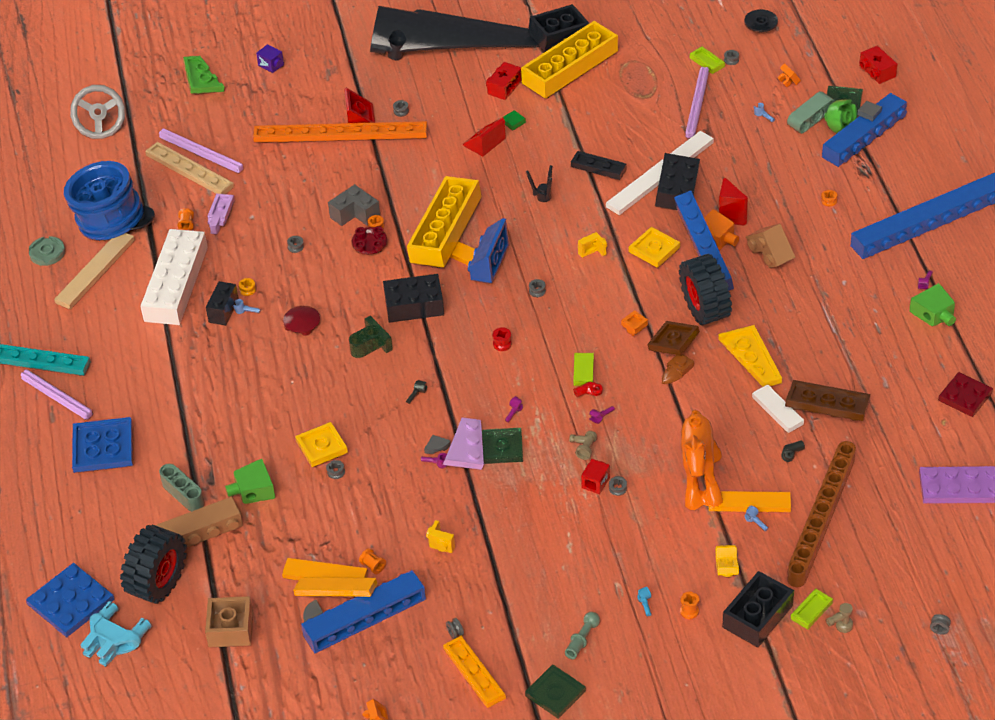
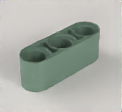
M820 91L792 112L787 119V124L802 134L825 117L828 107L835 100Z
M165 464L160 468L159 473L162 486L185 508L192 512L204 507L200 487L173 464Z

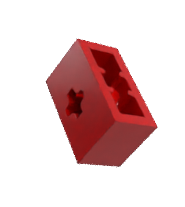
M878 45L860 52L859 66L879 84L896 77L898 64Z
M503 62L500 67L496 68L493 75L487 79V94L506 100L522 81L521 67Z

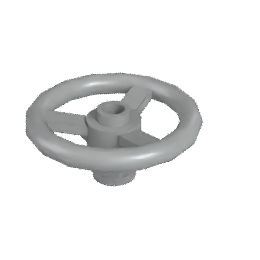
M91 85L83 88L75 95L71 103L70 117L75 128L82 135L91 139H103L113 136L121 128L125 120V106L122 98L114 89L105 85ZM94 91L104 92L113 98L103 105L100 103L91 105L82 100L86 94ZM78 105L89 111L90 117L95 121V132L86 129L80 123L77 116ZM117 105L118 118L115 125L109 130L102 132V120L105 119L107 110ZM96 109L101 110L100 115L95 114Z

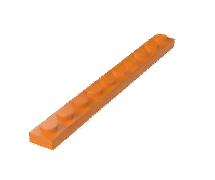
M427 121L254 126L253 140L254 142L419 139L427 138Z

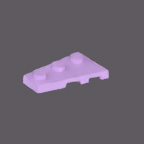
M461 418L443 465L482 470L484 462L481 420Z

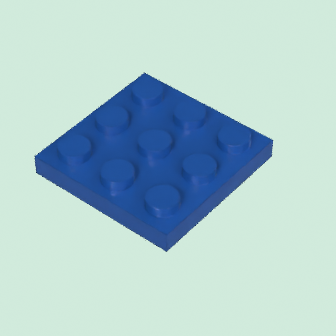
M131 417L73 423V473L133 466Z
M72 563L26 599V603L65 637H68L89 621L93 614L99 613L108 601L112 602L115 599L112 593L75 563Z

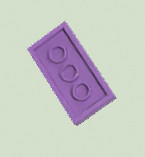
M995 466L920 467L919 469L923 503H995Z

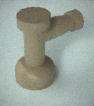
M587 431L585 436L571 434L569 437L570 442L583 444L579 445L575 451L577 457L588 460L592 455L590 447L596 441L597 434L593 431Z
M843 603L840 605V612L827 618L826 623L828 626L836 623V628L839 632L848 633L853 629V621L850 618L853 607L849 603Z

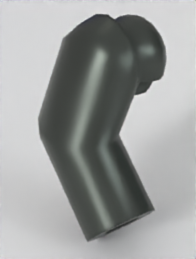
M800 440L785 445L781 453L782 459L786 462L792 461L796 452L805 449L804 442Z

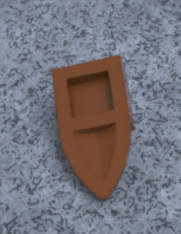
M683 354L674 356L667 363V369L662 375V384L673 383L681 379L694 367V361Z

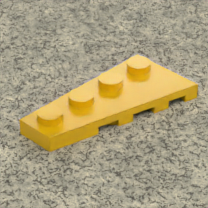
M755 325L718 334V340L762 387L782 383V377Z

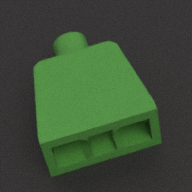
M939 283L911 298L909 312L927 324L936 326L944 322L946 325L951 326L956 321L954 316L955 302Z
M262 459L233 472L235 483L225 486L228 497L239 494L244 504L275 498L274 487Z

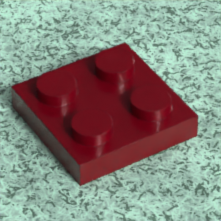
M958 372L940 393L938 401L974 417L991 396L993 388Z

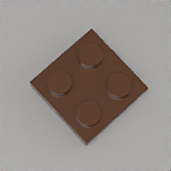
M666 321L647 345L651 351L682 355L699 334L700 330L696 325Z

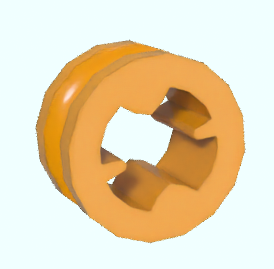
M244 278L239 282V291L243 296H251L256 292L253 279Z

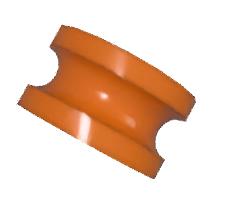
M825 190L821 193L823 205L831 207L837 204V192Z
M379 215L369 217L368 227L381 226L384 229L383 217Z

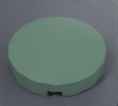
M49 236L46 239L41 237L33 241L29 246L31 261L40 266L55 264L65 254L63 241L54 236Z

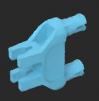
M110 601L106 603L99 613H95L90 617L91 632L80 645L81 648L85 649L82 652L83 655L91 658L99 649L96 654L100 657L99 663L105 667L117 655L135 650L141 644L143 635L152 627L151 623L144 618H141L132 630H126L109 621L118 611L117 605Z

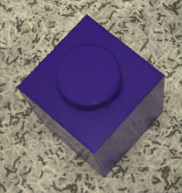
M268 44L256 52L258 66L271 73H274L284 65L282 51Z

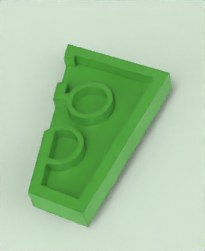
M201 56L183 57L190 93L224 92L225 86L219 83L215 74L210 72L209 66Z

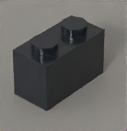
M218 281L206 305L209 323L227 325L234 311L233 305H236L235 300L239 299L236 284Z

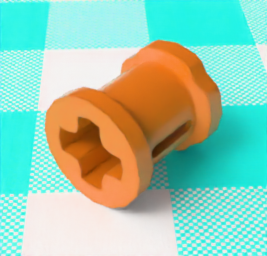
M189 208L180 209L177 227L179 230L191 231L194 227L192 222L194 212Z
M370 548L364 550L359 557V563L368 566L375 575L382 572L386 566V560L383 557L379 558Z
M691 591L683 593L680 597L682 604L680 614L685 619H694L699 614L697 606L699 596Z

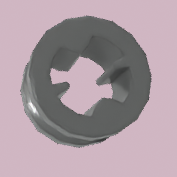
M727 50L724 53V62L727 65H736L739 62V53L736 50Z
M404 100L394 102V114L398 117L406 116L409 113L408 103Z
M300 236L288 238L287 244L290 252L298 253L303 250V239Z
M540 279L532 280L529 283L530 295L542 297L546 292L545 282Z
M339 460L330 461L326 466L327 474L332 479L342 478L345 474L344 464Z
M620 476L611 478L609 481L610 493L616 496L626 493V479Z
M936 614L932 617L930 629L936 634H947L951 620L945 615Z
M453 618L452 622H446L448 633L453 639L457 638V635H464L462 625L457 618Z

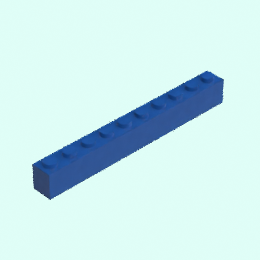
M995 173L852 232L850 246L862 259H865L995 204Z

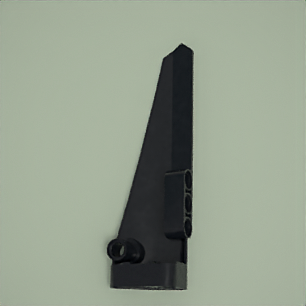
M378 6L370 52L384 55L388 52L390 59L400 60L403 57V52L471 47H540L528 33V28L421 9L413 12Z

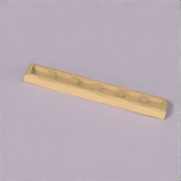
M156 142L145 151L146 156L214 193L226 194L234 188L233 182L159 142Z
M124 233L112 238L55 298V303L71 309L135 241L134 236Z

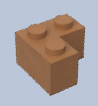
M781 224L764 227L746 236L750 250L753 253L762 251L764 262L769 268L777 267L795 258Z

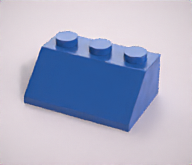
M502 218L489 226L484 235H481L479 246L474 250L473 259L468 263V272H470L471 280L487 283L493 282L509 246L506 219Z

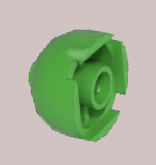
M836 100L828 107L825 113V121L829 129L836 134L857 119V108L855 104L851 103L852 100Z

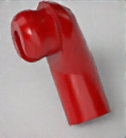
M587 382L574 388L573 391L576 397L584 394L599 396L603 392V387L595 382Z

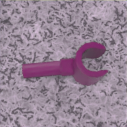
M931 270L928 271L925 278H919L918 289H928L929 280L933 274Z
M516 396L509 403L512 409L505 419L508 423L517 411L519 412L523 409L522 400Z
M611 406L601 412L592 409L590 411L592 417L589 420L599 424L603 417L614 411L615 408Z
M440 453L438 458L422 456L421 461L436 463L439 468L443 469L446 467L443 463L447 454Z

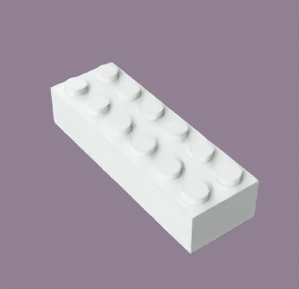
M169 229L141 303L144 322L180 325L208 248L205 232Z

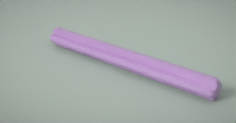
M701 67L699 70L685 132L686 138H691L696 133L709 74L708 67Z
M162 129L159 132L161 139L236 173L243 171V164L169 130Z

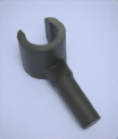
M421 380L415 382L414 390L406 400L408 404L411 403L418 392L426 393L427 382Z

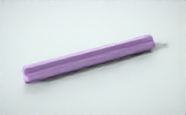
M24 370V372H21V379L86 420L92 417L93 413L90 408L31 371Z

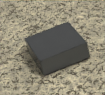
M866 101L858 109L857 115L874 121L881 113L882 107Z

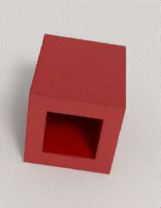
M591 459L581 475L582 488L600 494L610 479V465L603 461Z

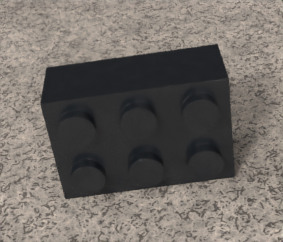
M571 4L530 16L528 33L542 50L546 52L588 25L589 22Z
M669 153L664 154L655 202L656 207L677 210L674 197L688 191H692L694 196L700 159Z
M438 274L383 281L389 323L444 316L443 298Z
M758 571L723 611L722 628L759 647L792 608L794 590Z

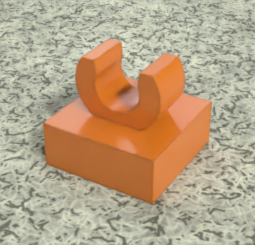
M785 63L780 67L783 73L778 76V80L782 82L786 79L783 82L785 87L790 86L791 82L797 85L801 81L797 74Z
M634 310L621 320V325L627 329V333L634 337L635 334L642 331L648 325V319Z
M375 699L366 703L368 710L362 713L365 718L369 720H389L384 705Z

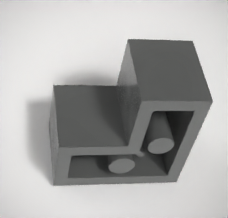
M355 184L328 202L330 218L341 226L353 218H357L365 225H368L369 217L373 215L380 216L379 201Z

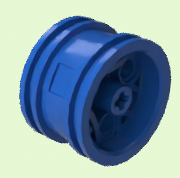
M101 161L87 165L74 173L64 187V197L69 208L75 213L74 218L80 232L89 239L107 240L123 235L131 230L142 217L143 204L138 193L133 189V181L128 169L121 163Z

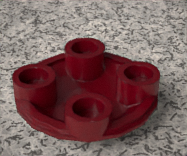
M376 226L356 228L351 242L352 247L357 252L370 255L381 251L386 246L388 240L383 227Z
M310 306L294 307L284 315V328L287 331L301 333L304 336L310 335L320 322V314L315 308Z

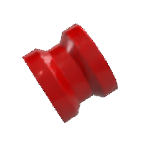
M500 327L493 331V347L498 351L510 349L512 346L511 331L505 327Z

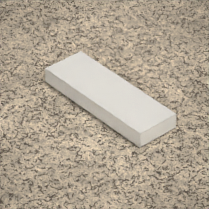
M769 385L752 393V398L787 433L804 425V419L791 407H786V402Z

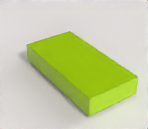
M703 46L690 53V59L701 67H708L711 74L725 67L723 60Z
M574 353V386L593 382L594 353Z
M815 588L791 614V620L808 630L832 605L833 598Z

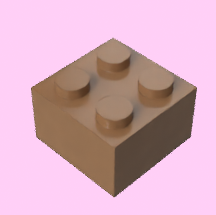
M250 596L208 598L205 628L208 647L251 646L253 609Z

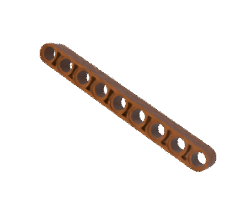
M850 441L839 443L789 562L787 581L793 587H802L806 583L854 465L856 447Z

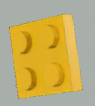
M650 227L629 246V252L658 268L680 248V242Z
M331 422L295 436L297 444L311 467L348 453L347 446Z

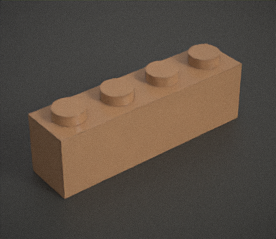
M229 497L162 522L156 526L182 535V538H185L186 541L184 544L189 547L235 530L243 525L241 514L233 498Z

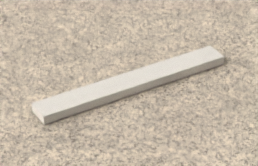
M699 131L670 154L695 158L714 143V138ZM663 159L607 201L606 208L621 215L659 185Z

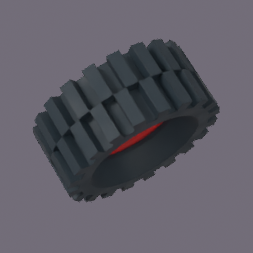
M708 253L681 262L679 265L681 289L685 295L684 299L688 303L687 307L691 310L695 321L699 325H705L729 317L731 315L730 312H732L731 294L728 291L729 286L725 281L724 272L722 273L721 266L717 264L716 258H713V255Z
M147 525L146 529L142 528L140 535L136 534L133 538L134 543H130L128 547L130 550L124 556L125 564L121 566L123 573L120 574V579L123 580L121 587L124 588V592L158 604L159 601H164L165 596L168 597L170 595L171 588L174 589L177 585L175 583L176 580L180 579L182 575L180 571L184 569L185 564L183 560L187 556V553H184L187 549V545L184 544L186 542L185 538H182L183 536L156 525Z

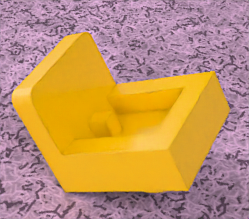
M595 232L578 240V254L583 258L598 251L602 256L607 255V242L605 238Z
M435 520L433 526H430L427 530L426 537L429 539V547L441 552L453 553L455 549L454 534L441 531L440 521Z
M736 545L716 546L717 574L724 577L738 575L739 566Z

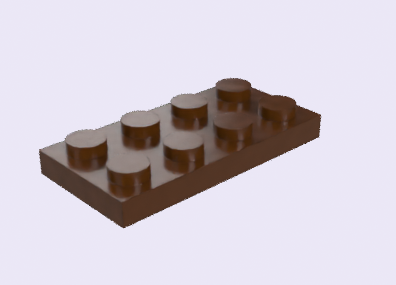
M793 380L785 406L795 410L801 409L811 411L812 413L828 414L833 417L849 418L853 421H864L871 394Z

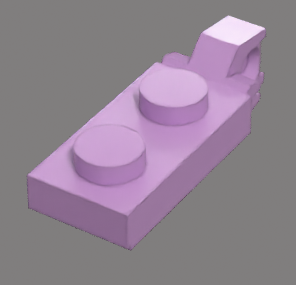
M216 193L207 216L211 230L210 234H218L220 226L225 225L235 200L234 195Z

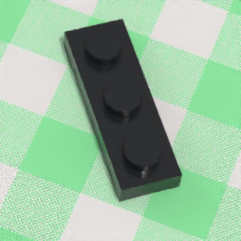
M577 151L571 160V167L618 180L621 179L627 169L626 163Z

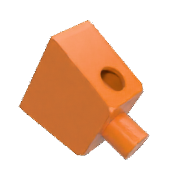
M712 209L704 219L718 249L721 250L727 243L736 246L739 242V236L734 234L735 224Z

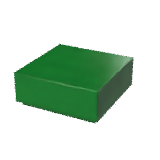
M515 110L503 116L505 125L512 131L526 123V118Z

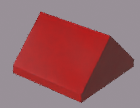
M346 87L344 92L348 123H375L373 103Z
M502 117L484 126L463 143L464 147L482 157L506 139L504 118Z
M724 178L719 195V213L731 220L735 225L744 226L747 224L748 197L727 178Z

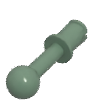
M588 612L585 614L583 627L578 634L571 636V642L565 650V655L568 658L575 659L580 650L587 645L585 638L592 628L600 624V617L597 613Z

